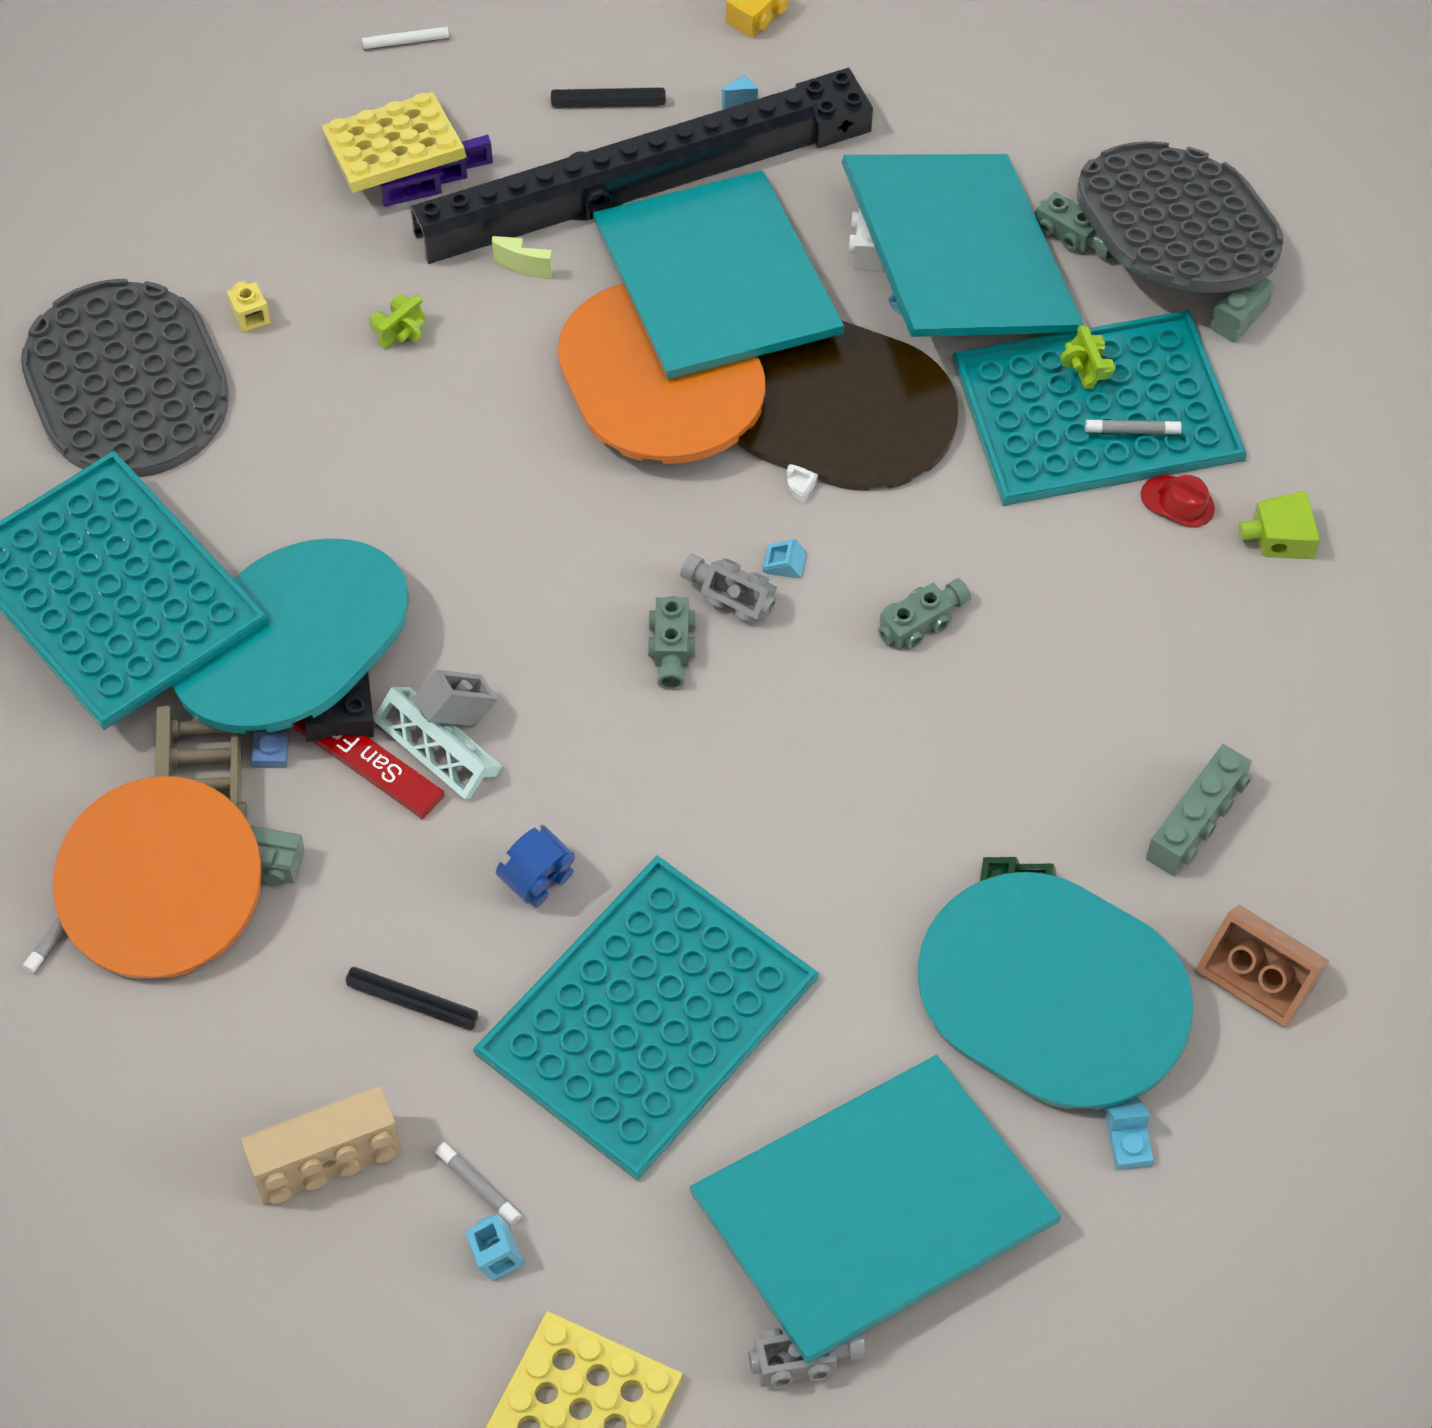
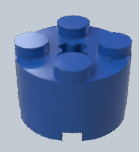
M543 824L540 831L534 827L520 837L507 851V854L511 857L507 864L504 865L500 861L496 868V875L526 904L531 903L536 908L549 896L547 890L556 882L562 885L572 876L574 869L570 865L573 863L575 855Z

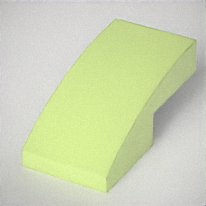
M492 237L493 258L495 262L525 275L552 278V250L524 248L523 238Z

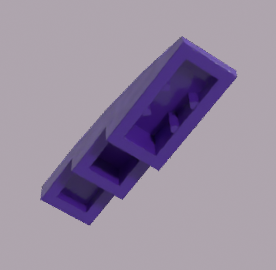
M489 135L462 141L461 143L466 153V158L380 184L384 207L442 194L441 184L468 178L467 169L493 163Z

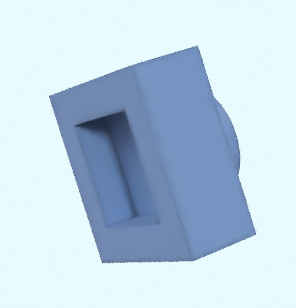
M254 732L251 759L253 768H287L288 732Z

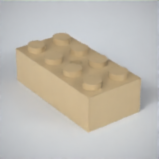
M381 1085L240 1138L263 1205L285 1202L292 1194L305 1189L316 1190L324 1186L328 1180L339 1176H352L358 1173L362 1167L375 1162L378 1164L388 1162L396 1154L402 1152L396 1123Z

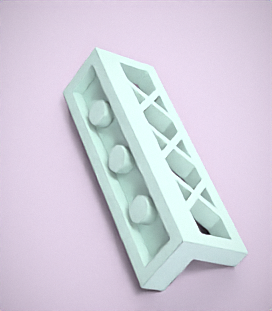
M391 687L373 717L374 722L463 799H471L484 777L497 776L502 765L454 724L428 722L421 715L420 708L413 698L416 692L412 688ZM393 705L400 712V725L394 726L386 719ZM418 726L423 730V745H416L412 741L410 727ZM442 746L446 750L448 764L439 765L435 761L433 747ZM465 766L473 773L466 787L459 782L457 767Z

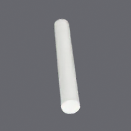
M446 26L362 38L363 49L445 39L449 38V33Z

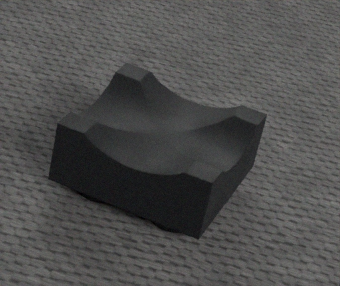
M368 672L331 708L314 718L312 715L304 718L306 742L319 741L338 735H366L368 738L374 737V719Z

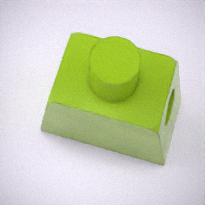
M1306 490L1260 501L1257 503L1253 520L1240 521L1238 526L1240 540L1258 539L1261 554L1265 557L1314 559L1320 542Z

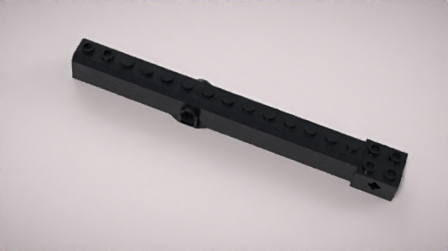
M848 67L796 83L795 88L594 150L575 152L568 158L410 206L413 233L416 239L424 237L425 258L427 263L431 264L492 245L493 236L515 238L569 220H592L593 212L620 206L626 202L815 144L817 148H822L869 133L872 130L873 106ZM602 194L599 199L590 201L593 197Z

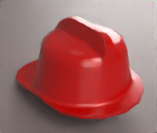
M1156 476L1149 479L1142 486L1140 492L1141 500L1149 510L1184 526L1199 527L1207 524L1213 518L1215 511L1214 501L1209 495L1208 487L1204 481L1196 476Z

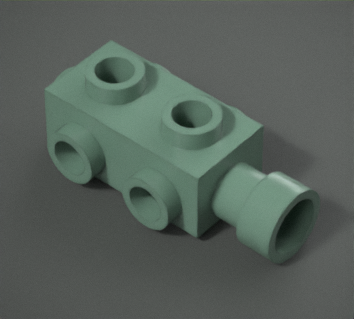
M1054 192L1047 200H1042L1038 204L1035 215L1044 236H1055L1070 251L1077 249L1084 253L1089 248L1096 250V255L1107 261L1113 257L1084 215L1080 206L1071 199Z
M956 578L946 584L945 589L941 591L933 582L924 588L919 587L901 602L888 605L880 614V628L878 632L881 639L888 646L893 643L898 650L905 646L913 649L923 641L924 635L932 630L935 633L942 632L951 622L953 607H960L971 600V594L967 585L960 578Z
M656 597V610H649V630H655V637L648 638V656L655 657V666H661L658 669V685L666 690H676L684 685V669L681 666H688V657H695V637H689V630H695V611H689V597Z

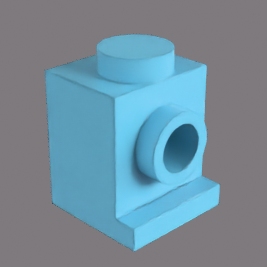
M498 1214L479 1220L475 1226L465 1231L478 1268L492 1281L526 1264L524 1258L520 1255L509 1224Z

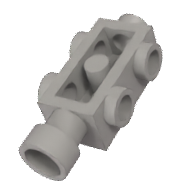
M690 554L682 566L680 576L692 583L695 581L702 583L703 586L700 592L708 596L706 601L709 604L719 608H724L726 604L736 609L734 615L742 620L752 622L753 619L757 620L766 617V615L772 612L776 604L777 598L774 597L777 587L768 583L769 578L757 572L749 574L741 570V565L733 560L723 558L722 560L712 562L710 566L705 563L703 558ZM726 577L733 580V585L730 587L725 582ZM754 590L760 593L758 600L754 598Z
M769 1329L761 1333L759 1339L754 1340V1351H749L748 1356L752 1374L759 1373L761 1387L771 1385L774 1388L789 1386L797 1380L808 1378L811 1381L824 1380L831 1374L836 1373L837 1359L846 1357L850 1361L866 1357L863 1334H860L806 1364L787 1334H783L781 1329ZM773 1362H778V1363H780V1364H777V1365H771V1366H769V1365H770L771 1363H773Z

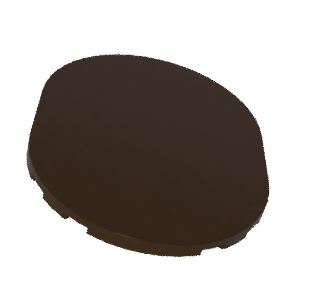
M842 321L844 324V334L758 356L765 375L766 396L757 422L751 429H748L739 437L737 444L759 459L786 469L789 464L799 466L818 474L819 481L837 487L869 490V487L887 486L892 488L911 482L912 478L924 471H930L937 465L952 445L956 434L959 411L955 389L949 377L938 363L923 351L908 343Z

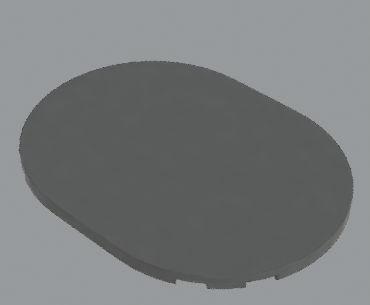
M1155 141L1132 142L1114 146L1102 151L1099 157L1089 160L1082 168L1078 180L1076 193L1079 206L1112 256L1135 274L1166 287L1190 292L1219 293L1239 290L1254 285L1265 279L1276 268L1282 252L1283 234L1273 214L1241 173L1226 162L1220 164L1208 158L1209 153L1189 146L1186 150L1169 147L1167 142Z
M110 279L76 288L55 300L49 310L36 318L28 331L25 346L22 348V371L45 433L54 448L65 459L81 469H85L102 457L115 451L138 477L170 470L188 461L203 450L215 437L225 419L229 403L228 383L223 366L204 322L193 305L184 297H179L160 284L149 281L139 283L128 282L127 279Z

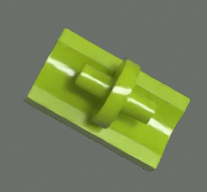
M399 293L390 303V309L393 312L391 315L387 316L383 312L377 311L370 317V328L378 335L380 347L387 350L398 340L403 342L408 338L412 342H417L422 338L420 328L425 324V315L421 309V304L423 303L421 297L416 294L409 299Z
M1079 325L1077 336L1065 344L1066 350L1061 354L1060 359L1064 367L1074 368L1078 372L1085 389H1093L1098 380H1108L1116 367L1112 359L1101 358V354L1105 350V342L1102 335H1091L1088 326Z

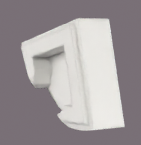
M789 464L786 482L791 495L801 503H804L818 482V474L795 464Z

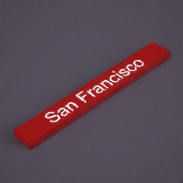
M304 719L294 722L293 728L306 737ZM338 735L319 741H312L422 820L445 797L444 790L366 735Z

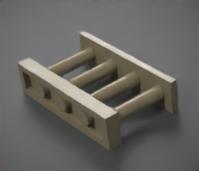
M171 706L157 707L155 777H174V769L180 768V764L231 761L230 777L192 780L204 783L217 791L230 790V801L237 806L247 819L246 802H242V735H248V730L246 734L231 732V748L179 751L178 747L175 748V739H180L181 735L227 732L207 726L200 721L180 722L179 719H174Z

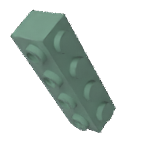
M1222 744L1151 838L1146 860L1174 877L1184 864L1190 865L1199 850L1197 846L1202 840L1207 841L1216 828L1217 824L1215 822L1220 816L1225 817L1234 803V796L1237 792L1243 793L1250 783L1252 776L1248 772L1252 760Z

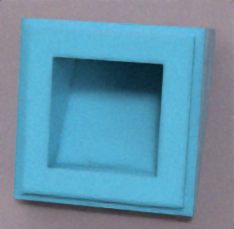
M746 75L722 87L723 110L758 99V88Z
M796 539L768 544L762 571L767 574L801 578L806 560V551Z

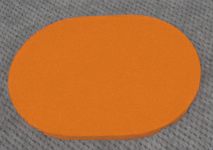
M623 283L609 287L583 302L568 318L560 334L558 343L560 370L584 423L594 437L602 444H608L621 451L623 456L639 461H644L645 459L662 460L663 464L685 463L704 459L722 452L737 443L739 437L755 425L762 412L766 388L765 375L758 356L667 380Z

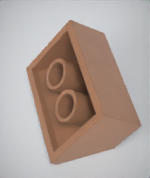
M1238 905L1226 915L1195 971L1286 1028L1315 988L1330 961L1243 906Z

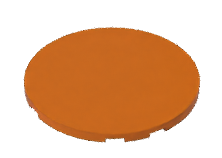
M173 776L148 777L125 783L102 795L79 815L64 837L58 851L53 873V896L57 915L62 927L75 946L100 967L124 977L143 980V978L169 979L193 972V969L204 965L210 960L217 959L230 948L247 927L256 909L261 892L260 884L263 866L261 851L257 838L243 813L232 801L216 789L192 779Z

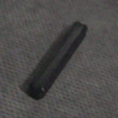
M663 87L551 90V105L553 107L664 105L666 102V91Z
M351 967L346 976V985L351 988L459 1027L472 1030L478 1021V1011L364 969Z

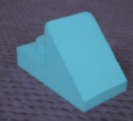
M1135 1097L1123 1102L1122 1105L1103 1109L1116 1170L1151 1167L1154 1160L1147 1132L1150 1115L1140 1098Z

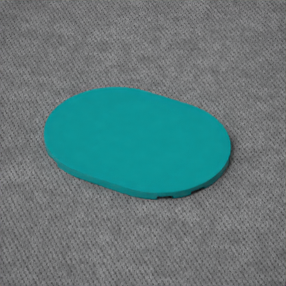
M316 539L299 542L273 551L252 563L234 578L241 588L267 614L269 622L174 684L173 687L182 706L190 715L207 726L226 732L246 734L247 730L264 729L267 732H273L293 727L294 722L310 715L314 718L340 701L399 637L407 621L406 614L410 603V595L405 577L396 562L387 554L371 545L353 540Z
M1016 872L980 881L963 890L942 908L928 928L921 946L918 961L920 995L925 1010L936 1031L954 1050L1025 1094L1046 1104L1064 1109L1094 1108L1095 1110L1122 1105L1123 1102L1135 1098L1142 1093L1144 1095L1158 1085L1177 1064L1188 1042L1193 1016L1192 991L1187 972L1172 946L1149 925L1069 880L1043 873Z

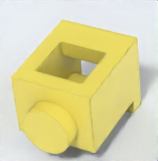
M241 281L236 283L231 290L227 291L230 308L242 333L271 323L267 302L263 298L256 282L249 284L248 282ZM259 311L258 314L245 318V315Z

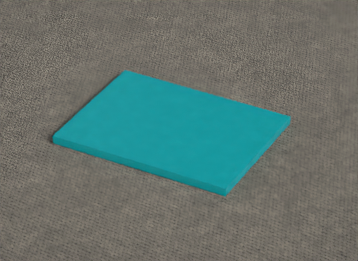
M884 154L843 156L842 166L911 337L1078 332L1079 325H1084L1008 154Z
M763 170L593 212V219L667 380L844 334V324Z
M1189 310L1089 328L1091 335H1102L1105 350L1101 354V358L1112 359L1116 367L1108 380H1098L1093 389H1085L1078 372L1074 368L1064 367L1060 359L1061 354L1066 350L1065 344L1072 341L1078 332L1058 333L953 352L952 360L1002 506L1145 480L1161 475H1171L1241 462L1246 459L1247 453ZM1085 421H1181V434L1085 432Z
M115 451L102 457L0 521V613L103 730L126 717L269 622L267 614Z
M656 855L473 1048V1052L492 1069L638 1181L818 980L819 972Z
M938 1055L923 1061L690 1186L691 1195L806 1364L1060 1222L1061 1218L1056 1208Z

